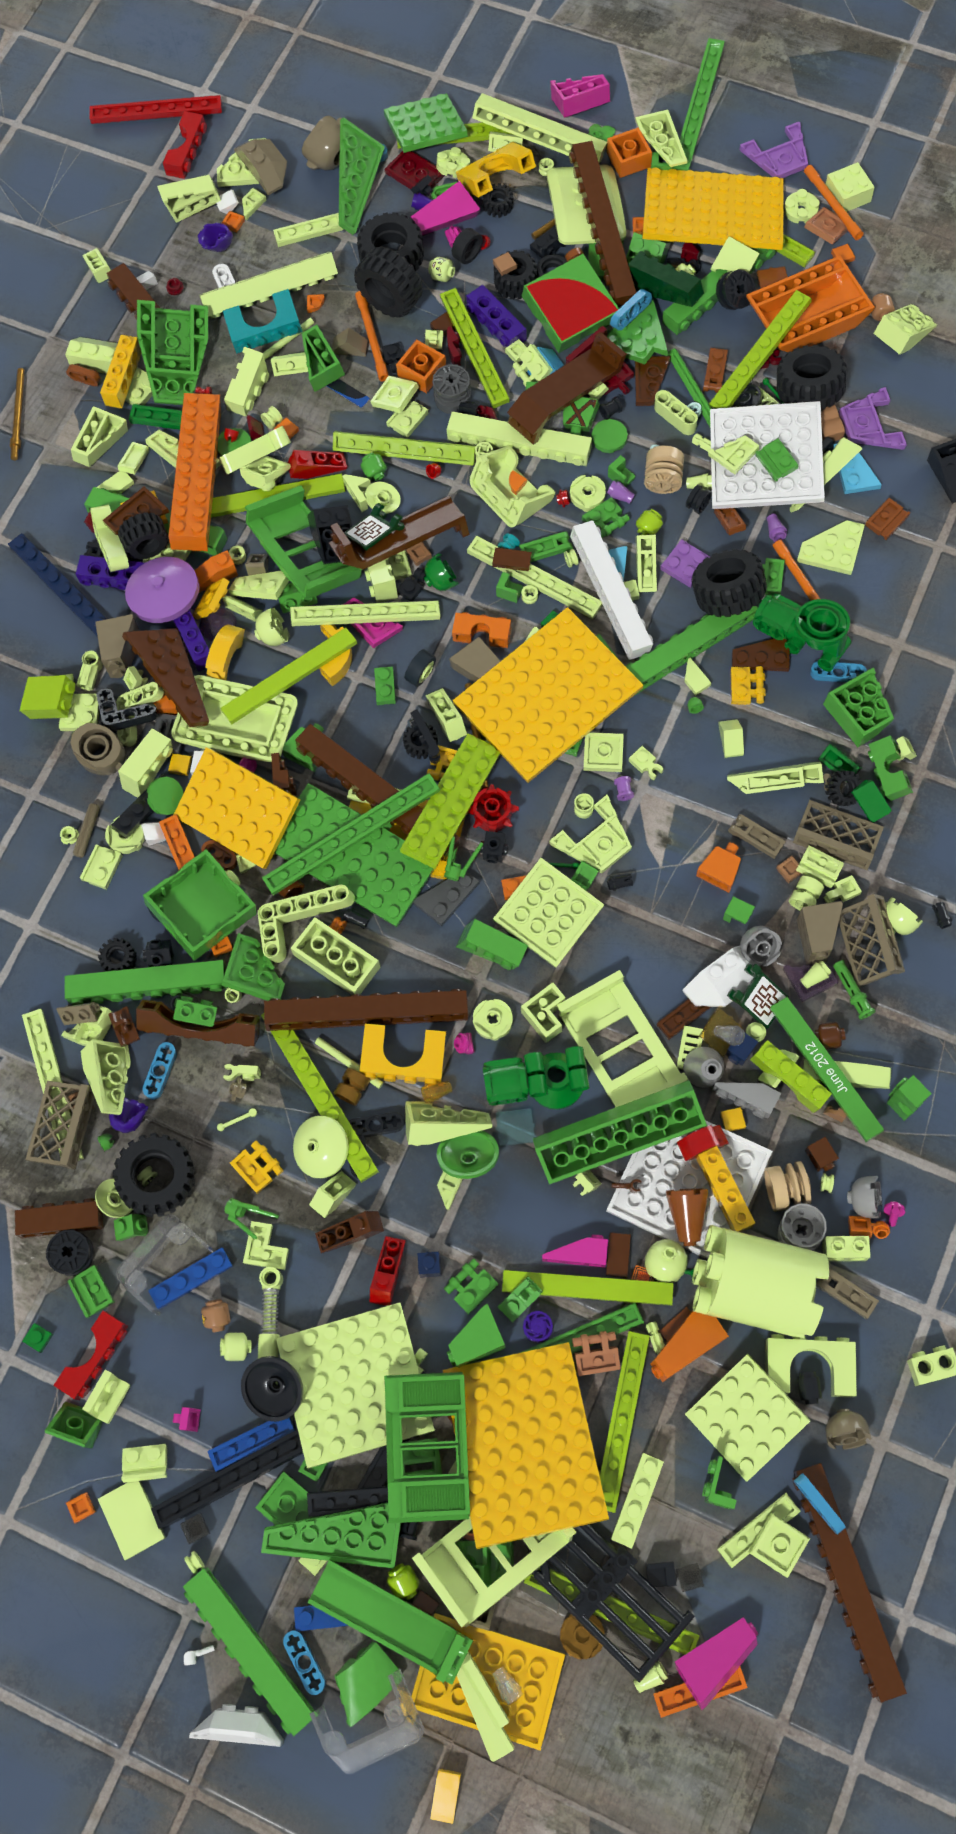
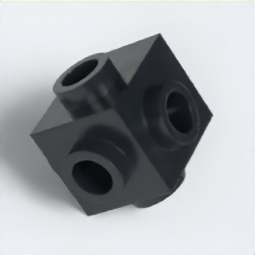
M486 831L485 840L481 841L483 846L479 851L483 855V860L489 863L502 862L503 856H507L508 853L506 834Z
M154 939L147 942L146 948L143 950L144 962L147 961L148 967L173 964L174 953L171 939Z

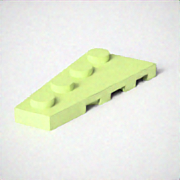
M158 430L145 439L146 444L176 468L179 445L177 438ZM218 458L216 461V469L222 465Z

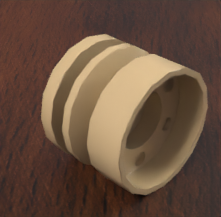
M657 446L647 452L644 485L647 489L658 494H669L678 491L682 487L684 454L682 451L672 446Z
M801 1161L794 1162V1168L791 1163L786 1164V1174L783 1173L779 1165L764 1169L766 1190L773 1211L789 1209V1199L792 1200L794 1205L801 1204V1202L803 1204H811V1184Z

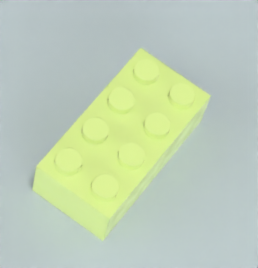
M315 917L291 947L295 957L351 995L361 994L381 968L379 960Z

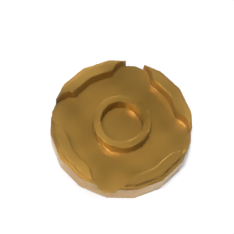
M571 1614L564 1620L560 1629V1640L563 1648L570 1656L576 1659H589L601 1651L602 1645ZM592 1614L589 1620L605 1635L601 1621Z

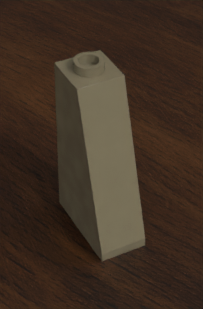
M480 637L449 658L452 669L474 683L501 662Z

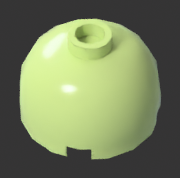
M275 608L262 612L257 617L255 623L256 630L254 633L256 638L269 646H278L289 641L287 627L283 629L282 623L284 620Z
M891 897L887 901L886 906L894 934L896 932L901 935L913 933L923 921L919 919L916 921L918 918L916 914L902 903H893L896 899Z
M669 1239L656 1241L649 1248L645 1256L647 1273L657 1279L658 1282H677L684 1275L688 1264L685 1249L678 1242Z

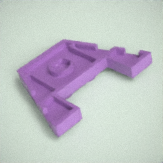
M800 122L785 127V133L790 141L762 152L754 139L740 144L739 150L772 177L785 178L804 170L808 166Z
M886 387L881 388L877 393L867 395L862 400L858 399L840 408L838 413L849 441L858 444L905 449L907 444L903 433L884 434L875 410L877 406L889 405L890 403Z

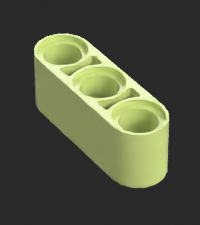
M666 390L658 391L655 395V411L683 434H694L697 428V414Z

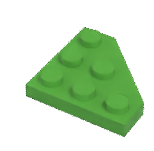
M238 933L221 986L267 1001L273 998L281 999L285 983L274 971L275 967L270 959L264 955L259 941Z

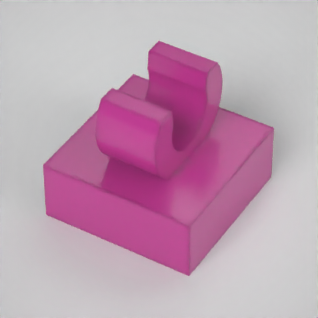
M182 1407L181 1414H174L173 1423L180 1424L179 1430L198 1432L201 1409Z

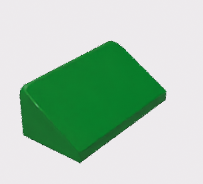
M829 744L818 758L819 761L833 772L853 771L855 772L854 774H857L862 769L859 764L833 744Z
M864 780L851 792L872 823L892 811L872 780Z

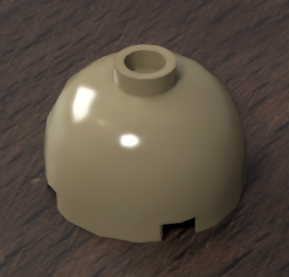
M849 1409L838 1410L826 1424L827 1443L833 1449H836V1445H843V1450L857 1448L867 1444V1438L869 1440L872 1439L865 1418Z

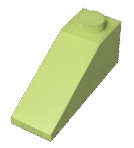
M656 535L636 536V565L639 592H657Z
M443 688L426 695L449 742L467 735L461 715Z

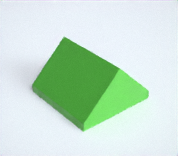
M65 1401L45 1429V1433L85 1448H93L103 1421L85 1412L82 1409L83 1407Z

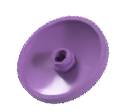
M175 557L155 558L141 565L131 575L125 589L126 601L131 611L141 620L150 623L172 621L186 613L195 603L199 593V580L194 569L186 561Z

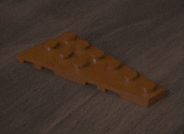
M178 628L123 632V639L130 643L132 651L142 659L144 667L158 686H162L165 690L167 698L172 700L177 706L176 710L188 726L208 725L209 719Z

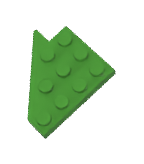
M651 300L650 304L623 330L613 328L607 336L626 353L625 358L642 364H646L654 352L668 356L654 300Z

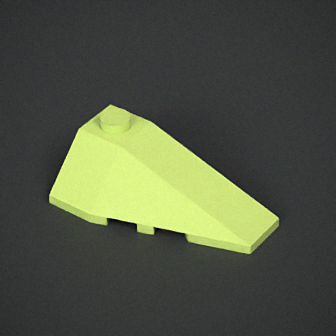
M92 1039L80 1051L83 1070L101 1113L120 1115L125 1097L124 1088L128 1081L127 1071L131 1064L128 1045L121 1047L120 1043Z
M406 1101L405 1103L408 1145H430L492 1128L490 1115L486 1112L469 1109L455 1111L451 1109V1106L447 1105L444 1108L433 1107L431 1102Z

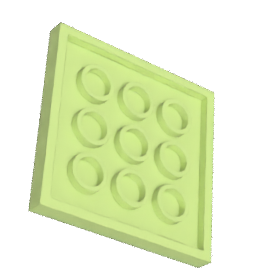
M540 858L493 918V921L516 939L527 944L528 948L557 968L604 907V904L544 859Z
M749 1354L744 1356L685 1413L746 1482L811 1421Z

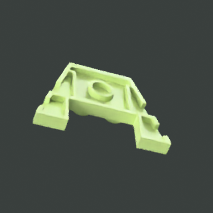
M608 795L604 796L593 807L605 822L580 842L575 844L563 830L549 841L551 846L580 862H586L598 869L600 873L606 871L632 848Z

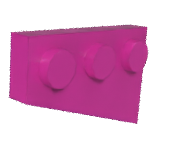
M352 598L342 605L364 603L356 598ZM393 622L352 624L372 648L377 647L403 630L402 625Z

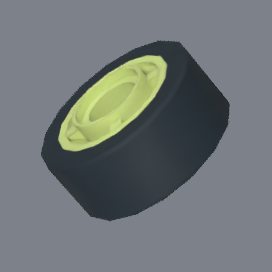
M425 649L420 650L410 662L405 672V680L419 687L432 671L436 657Z

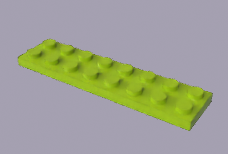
M469 733L466 735L438 783L440 791L428 800L400 849L401 853L434 869L437 868L450 845L452 837L455 836L476 795L480 792L501 755L492 744Z

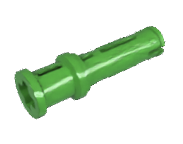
M845 961L836 962L832 967L851 997L850 1004L856 1008L859 1014L858 1018L862 1020L874 1014L876 1010L870 1006L866 999V993L861 992Z

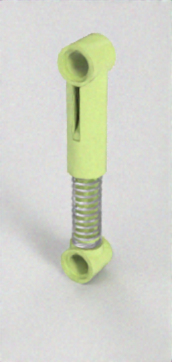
M266 1267L259 1276L263 1290L262 1296L264 1297L262 1299L264 1301L262 1303L264 1305L262 1306V1316L264 1317L261 1318L263 1320L261 1322L263 1324L261 1326L263 1333L259 1334L258 1358L265 1356L279 1357L276 1338H279L280 1335L276 1331L278 1329L276 1328L278 1325L276 1324L278 1321L276 1320L278 1318L276 1316L278 1312L276 1311L278 1310L277 1306H279L277 1304L279 1302L277 1301L279 1298L277 1295H279V1290L283 1284V1275L274 1267ZM276 1274L275 1282L268 1284L266 1280L268 1275Z

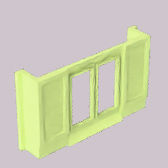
M620 970L557 1005L560 1018L577 1045L583 1047L587 1062L615 1108L688 1080L684 1072H679L624 984V976ZM628 1016L638 1034L597 1057L587 1038ZM642 1039L653 1058L611 1080L601 1062Z
M470 1516L469 1519L461 1522L422 1555L417 1553L412 1559L462 1628L463 1626H469L572 1540L573 1535L576 1534V1531L573 1528L522 1539L531 1552L513 1567L496 1545L489 1546L492 1553L507 1572L488 1588L455 1544L473 1529Z

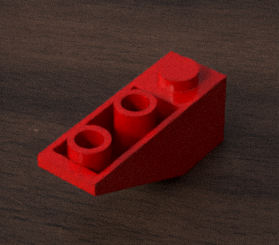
M293 450L287 462L291 464L289 469L290 477L298 479H309L347 469L344 453Z
M385 1236L370 1286V1303L384 1306L391 1305L406 1240Z

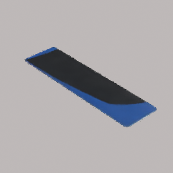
M340 379L327 385V387L361 408L370 399Z

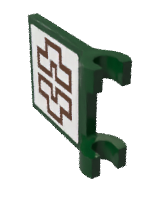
M377 503L367 517L344 532L349 540L367 551L394 530H403L405 525L399 522L403 519L399 514L394 515L390 523L384 518L387 514L381 511L384 509V505Z
M748 963L744 971L754 977L744 993L740 990L735 992L731 989L727 997L739 1004L757 1022L762 1024L765 1029H768L775 1019L770 1007L789 996L762 972L760 966L757 964L752 966Z

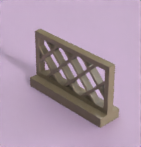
M809 800L793 843L806 848L810 845L835 859L868 870L884 827ZM810 808L818 809L821 815L813 817ZM828 816H837L839 822L832 824ZM824 818L827 826L819 828L816 821ZM812 823L815 830L810 831L804 829L803 826ZM846 823H856L858 828L850 831ZM842 825L846 833L838 835L835 827ZM830 829L834 837H826L822 832ZM872 829L878 832L877 835L869 838L865 830ZM861 832L865 839L857 842L853 834ZM849 836L852 844L843 843L841 838ZM867 843L871 849L870 853L861 850L860 845Z
M877 894L867 896L868 899L842 909L839 919L854 979L858 987L892 974L905 972L893 927L887 914L884 896ZM869 905L870 912L867 918L860 915L863 907ZM849 912L854 914L850 925L844 919V914ZM858 917L866 920L861 930L854 927ZM870 923L875 926L873 936L865 933ZM852 930L859 933L855 943L851 942L849 937ZM863 936L871 939L866 949L859 946ZM875 941L880 943L881 947L878 955L870 952ZM857 949L865 952L860 962L855 958ZM869 954L876 957L872 968L865 965ZM880 960L885 962L887 971L882 973L876 971ZM862 968L870 970L867 978L861 980L860 973Z
M47 1081L25 1160L76 1170L95 1099L89 1085ZM52 1087H58L61 1094L52 1099L50 1095ZM73 1090H79L77 1098L71 1102L67 1094ZM64 1097L68 1104L59 1110L55 1103ZM53 1106L56 1113L47 1119L45 1116L46 1109ZM71 1109L73 1112L72 1117L65 1122L61 1114ZM59 1117L62 1125L53 1130L50 1122ZM47 1125L51 1133L41 1138L39 1135L40 1130ZM65 1128L67 1136L60 1141L56 1134ZM53 1137L57 1144L48 1150L45 1142ZM41 1145L45 1153L38 1158L33 1157L35 1149ZM60 1148L62 1152L60 1161H56L52 1158L51 1154Z

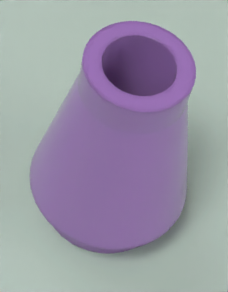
M613 481L607 491L610 497L627 502L628 504L632 502L635 496L620 481Z
M776 514L769 515L767 522L770 539L774 542L780 539L784 540L787 536V529Z

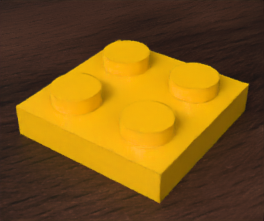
M222 578L206 588L192 615L195 619L199 620L207 617L210 613H215L219 609L220 599L228 592L227 586L229 581Z

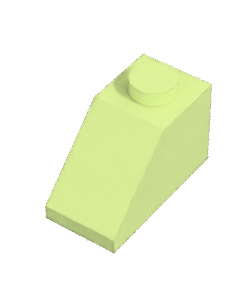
M341 1171L318 1188L309 1205L326 1218L338 1208L355 1188L356 1183Z

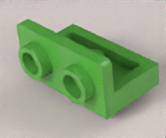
M293 583L287 584L278 598L283 613L290 612V607L310 606L318 603L316 596L304 599Z
M181 995V999L176 998L173 1019L213 1027L217 1007L212 1005L213 1001L201 999L200 1003L193 1001V997Z

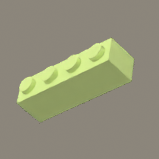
M642 1453L610 1538L611 1540L632 1549L664 1461Z

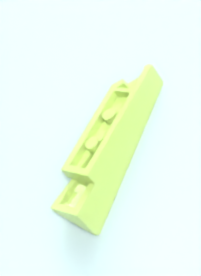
M843 437L832 452L829 450L823 455L824 485L862 450L861 446ZM805 503L792 504L790 512L799 510Z
M821 762L727 775V780L745 794L805 786L804 783H824Z
M468 1651L458 1671L457 1678L490 1760L494 1762L514 1750V1745L503 1728L509 1723V1718Z

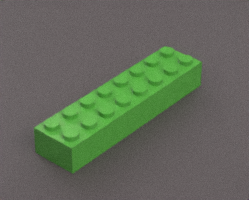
M690 1080L535 1137L533 1142L549 1184L706 1127L707 1124Z

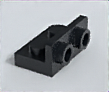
M554 225L531 243L530 249L543 258L547 255L555 254L559 248L566 245L559 242L556 225Z

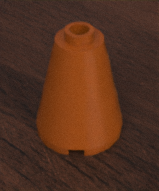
M708 1189L666 1190V1197L679 1242H683L684 1246H696V1242L701 1241Z

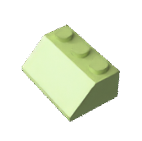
M78 337L70 340L65 355L69 365L78 364L81 367L107 374L118 343Z

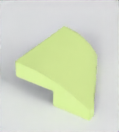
M728 237L714 261L711 271L716 272V269L727 270V272L745 270L749 273L757 261L759 253Z
M100 1006V1010L95 1014L97 1021L79 1023L71 1031H64L61 1036L83 1046H86L92 1039L103 1041L112 1025L108 1015L112 1011Z

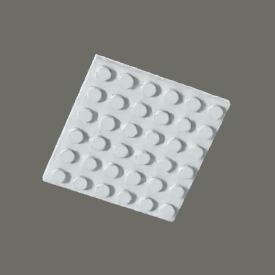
M820 401L710 409L711 449L717 450L724 447L725 443L747 436L759 445L758 451H760L764 446L779 438L798 464L797 470L783 478H779L775 482L758 460L756 454L735 475L711 458L712 509L824 502Z
M706 1121L707 1126H709V1125H712V1127H713V1126H717V1125H715V1124H712V1123ZM722 1128L729 1144L718 1149L748 1207L772 1151ZM695 1131L633 1153L619 1183H630L634 1179H639L642 1183H633V1187L641 1189V1191L632 1193L629 1189L616 1188L606 1212L663 1239L678 1242L684 1249L708 1259L710 1252L704 1250V1244L709 1226L713 1225L731 1229L697 1160L685 1161L677 1142ZM708 1189L701 1241L696 1242V1246H684L683 1242H679L666 1197V1190Z

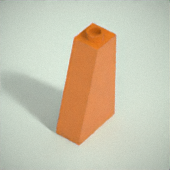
M692 1310L650 1363L652 1373L657 1379H661L664 1382L720 1344L729 1335L716 1317L693 1312Z

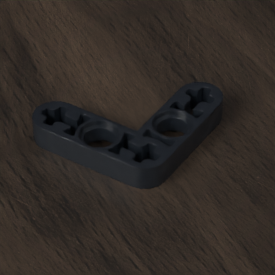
M104 688L97 692L96 697L103 725L111 731L152 722L158 717L157 708L152 703L118 711L115 696L111 689ZM108 708H113L111 711H105ZM128 716H134L132 719H126Z
M397 1112L349 1120L351 1126L356 1124L357 1127H363L362 1122H365L367 1132H364L363 1128L357 1129L356 1135L366 1151L365 1137L396 1133L404 1127L403 1116ZM394 1117L401 1121L397 1123V1127H393V1124H387L388 1129H384L382 1119H386V1123L392 1122ZM371 1121H379L380 1128L376 1131L370 1130L369 1124ZM350 1165V1171L352 1175L358 1179L356 1173Z

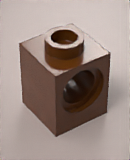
M826 1137L807 1146L805 1149L817 1172L831 1170L836 1166L835 1162L839 1159Z

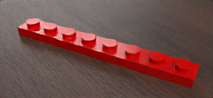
M221 95L94 105L90 106L91 124L181 117L184 111L201 115L222 113Z

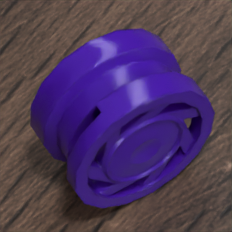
M534 1311L528 1314L523 1323L525 1336L530 1341L537 1343L549 1339L553 1330L552 1320L549 1315L542 1311Z

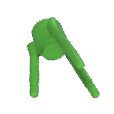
M453 836L449 846L444 877L453 881H459L460 877H465L466 871L479 853L483 843L481 842L464 868L461 869V865L455 863L457 848L453 852L455 836Z
M234 1198L229 1199L225 1206V1213L229 1215L228 1220L234 1222L253 1239H257V1236L237 1219L238 1217L242 1218L246 1210L276 1219L279 1218L277 1214L261 1210L258 1206L244 1203Z

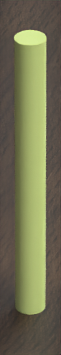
M312 318L307 319L300 325L302 332L314 324ZM302 332L282 338L263 352L265 360Z
M318 1037L316 1039V1045L347 1067L360 1072L359 1064L322 1038ZM377 1077L375 1080H370V1083L378 1089L384 1084Z

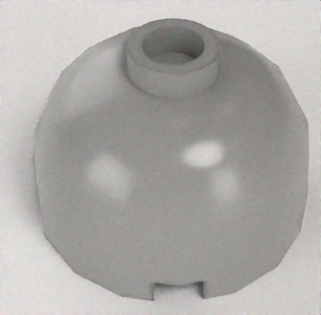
M755 926L744 933L740 942V950L751 965L757 964L758 966L762 965L765 967L775 962L780 956L782 941L779 935L771 928Z
M866 1176L857 1179L852 1185V1190L847 1193L848 1204H852L854 1211L862 1217H881L882 1211H877L878 1205H882L880 1181L876 1182L879 1178L878 1176Z

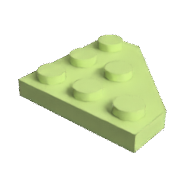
M236 153L229 157V161L224 166L221 164L217 168L218 187L259 184Z
M846 520L802 542L797 562L851 575L865 524Z

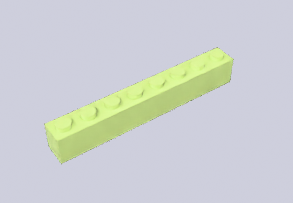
M483 93L475 103L472 117L475 120L569 156V152L572 150V144L593 141L598 162L600 163L607 145L606 141Z
M326 252L199 294L202 305L208 306V317L210 316L213 319L221 316L220 313L223 310L238 305H243L246 308L254 305V301L264 302L270 300L269 296L286 289H292L294 292L302 289V285L305 284L309 286L316 285L318 280L323 278L325 281L335 278L334 275L338 274L332 252Z
M457 412L451 413L447 426V439L456 443L461 442L476 446L480 442H488L492 445L493 449L510 446L516 453L524 456L530 455L541 459L572 463L577 466H587L592 446L591 437L542 429L539 441L533 445L508 422Z

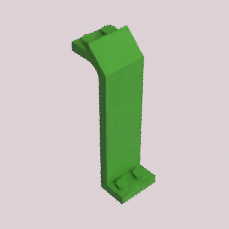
M329 1560L308 1603L426 1668L436 1675L437 1680L443 1683L446 1681L452 1685L473 1640L448 1624L338 1564L339 1562Z

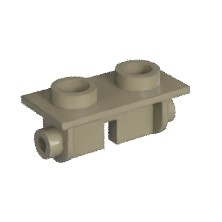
M91 1002L90 1004L74 1006L66 1005L65 1007H58L56 1010L63 1024L70 1025L97 1021L95 1014L100 1010V1006L95 1002Z

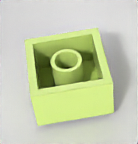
M858 162L827 175L826 186L846 212L871 202L875 187Z

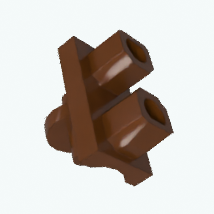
M127 1006L119 1011L108 1014L121 1047L140 1040Z

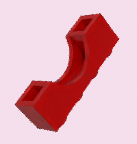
M184 111L179 122L182 137L186 140L180 147L168 150L163 161L166 175L185 179L187 173L190 172L192 160L195 159L197 148L201 145L202 136L207 130V124L204 121L203 115Z
M102 1311L91 1328L96 1339V1348L93 1356L82 1366L65 1367L53 1386L74 1400L80 1401L81 1398H85L90 1391L89 1385L93 1379L96 1380L103 1370L101 1367L105 1361L110 1360L115 1352L114 1347L118 1341L121 1342L125 1338L128 1325L111 1314Z

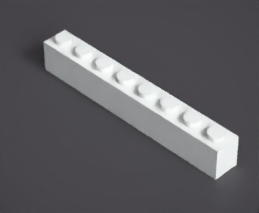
M594 521L573 526L570 537L628 659L640 657L645 653L649 654L653 646L652 636L648 635L645 622L638 614L637 605L630 598V591L623 583L622 574L616 569L615 560L608 552L607 543L603 542L599 527H596Z

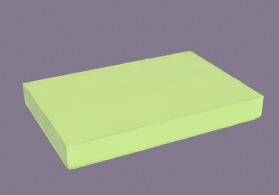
M141 1481L127 1482L98 1498L124 1560L130 1559L166 1538L163 1530L158 1529L151 1510V1503Z

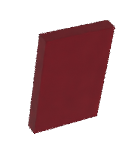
M402 151L385 168V174L409 189L426 175L431 177L432 181L428 185L433 189L445 176L437 170L435 165L412 151L405 153Z

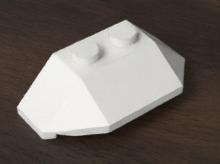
M740 946L730 949L703 969L682 990L695 1006L726 1007L733 1002L727 997L731 989L735 992L736 990H740L742 993L745 992L754 977L744 971L749 962L742 954Z
M222 1704V1708L215 1710L189 1735V1738L277 1747L282 1746L284 1738L265 1712H259L258 1707L245 1706V1710H238L236 1705Z

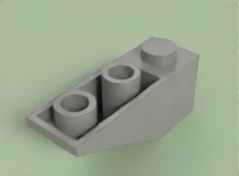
M716 1082L713 1088L716 1091L715 1094L719 1097L733 1100L736 1106L742 1109L748 1108L753 1111L752 1113L762 1119L764 1117L769 1118L781 1095L780 1092L763 1083Z

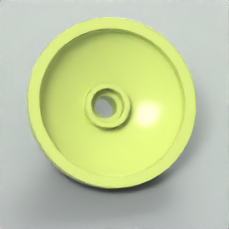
M314 1116L306 1120L297 1130L293 1143L294 1157L299 1168L310 1177H330L342 1168L347 1159L349 1149L348 1138L344 1128L335 1119L328 1116Z

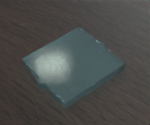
M531 1108L496 1112V1132H498L499 1146L534 1143L535 1123H533Z

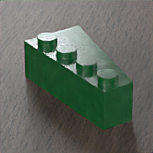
M640 251L628 264L636 292L644 289L650 292L654 298L693 307L704 294L700 278L683 270L678 272L670 264L665 266L659 263V259L655 257L648 258L643 251Z

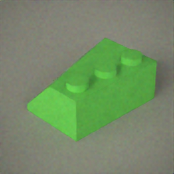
M874 667L829 692L823 703L857 747L872 740L894 720L888 702L881 692L880 682H877Z

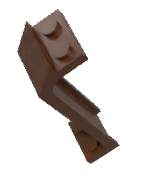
M603 333L596 334L591 349L522 392L507 412L510 415L508 423L533 445L539 441L545 423L552 416L620 372L626 353Z
M449 495L402 517L403 519L399 522L405 525L403 530H394L367 551L354 542L349 541L338 523L331 525L333 533L330 535L333 541L329 542L342 564L366 569L452 527L463 538L470 534L465 515L460 512Z

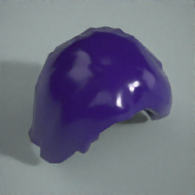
M217 222L204 225V228L198 234V242L202 248L212 252H224L230 247L233 239V233L229 228Z
M124 1097L122 1113L120 1115L109 1114L110 1125L113 1129L122 1133L135 1131L142 1123L148 1106Z

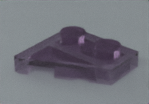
M786 965L783 967L786 976L802 1002L839 983L831 969V974L828 975L829 978L807 989L800 979L812 967L811 965H803L802 967Z

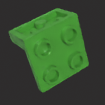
M717 1456L714 1460H710L707 1473L711 1474L709 1482H705L702 1496H705L704 1502L730 1510L735 1509L737 1500L732 1499L731 1493L721 1490L715 1493L723 1457Z

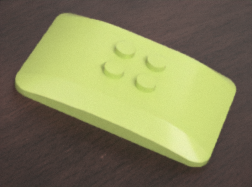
M600 165L621 241L626 238V225L614 169L609 165ZM574 166L548 170L547 181L559 242L564 245L596 243L595 239L591 237V225L587 223V211L582 206L583 197L582 193L579 194L578 179L574 178L573 173Z
M202 675L194 676L209 723L206 726L189 727L178 712L171 731L175 741L202 749L207 747L219 753L259 761L272 762L271 753H279L281 757L298 707V701L295 696L280 693L231 725L220 708L254 686Z

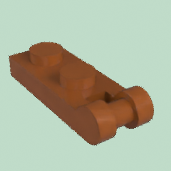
M710 348L703 391L713 390L715 393H718L721 389L728 350Z

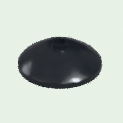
M265 1356L256 1359L246 1368L241 1380V1392L247 1407L256 1416L264 1420L277 1422L288 1419L298 1410L302 1403L304 1390L300 1375L290 1363L279 1357Z

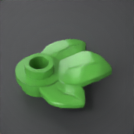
M593 124L589 128L588 135L607 142V138L614 136L616 130L611 126L601 127L599 124Z

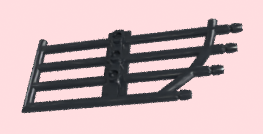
M590 1524L579 1526L610 1558L601 1567L573 1539L566 1545L596 1574L587 1585L556 1554L548 1559L580 1591L578 1596L571 1602L551 1582L548 1560L540 1566V1570L534 1571L532 1575L640 1683L695 1616L689 1610L683 1615L633 1566L638 1561L622 1545L616 1550ZM627 1573L678 1622L669 1633L619 1585ZM612 1591L663 1640L654 1651L604 1602ZM597 1609L648 1658L639 1669L589 1620Z

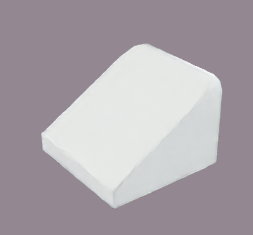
M231 189L220 195L221 201L216 204L221 212L227 214L229 211H233L239 202L234 190Z
M150 271L137 277V280L146 290L158 284L155 275Z
M159 822L141 824L145 840L149 846L166 841Z

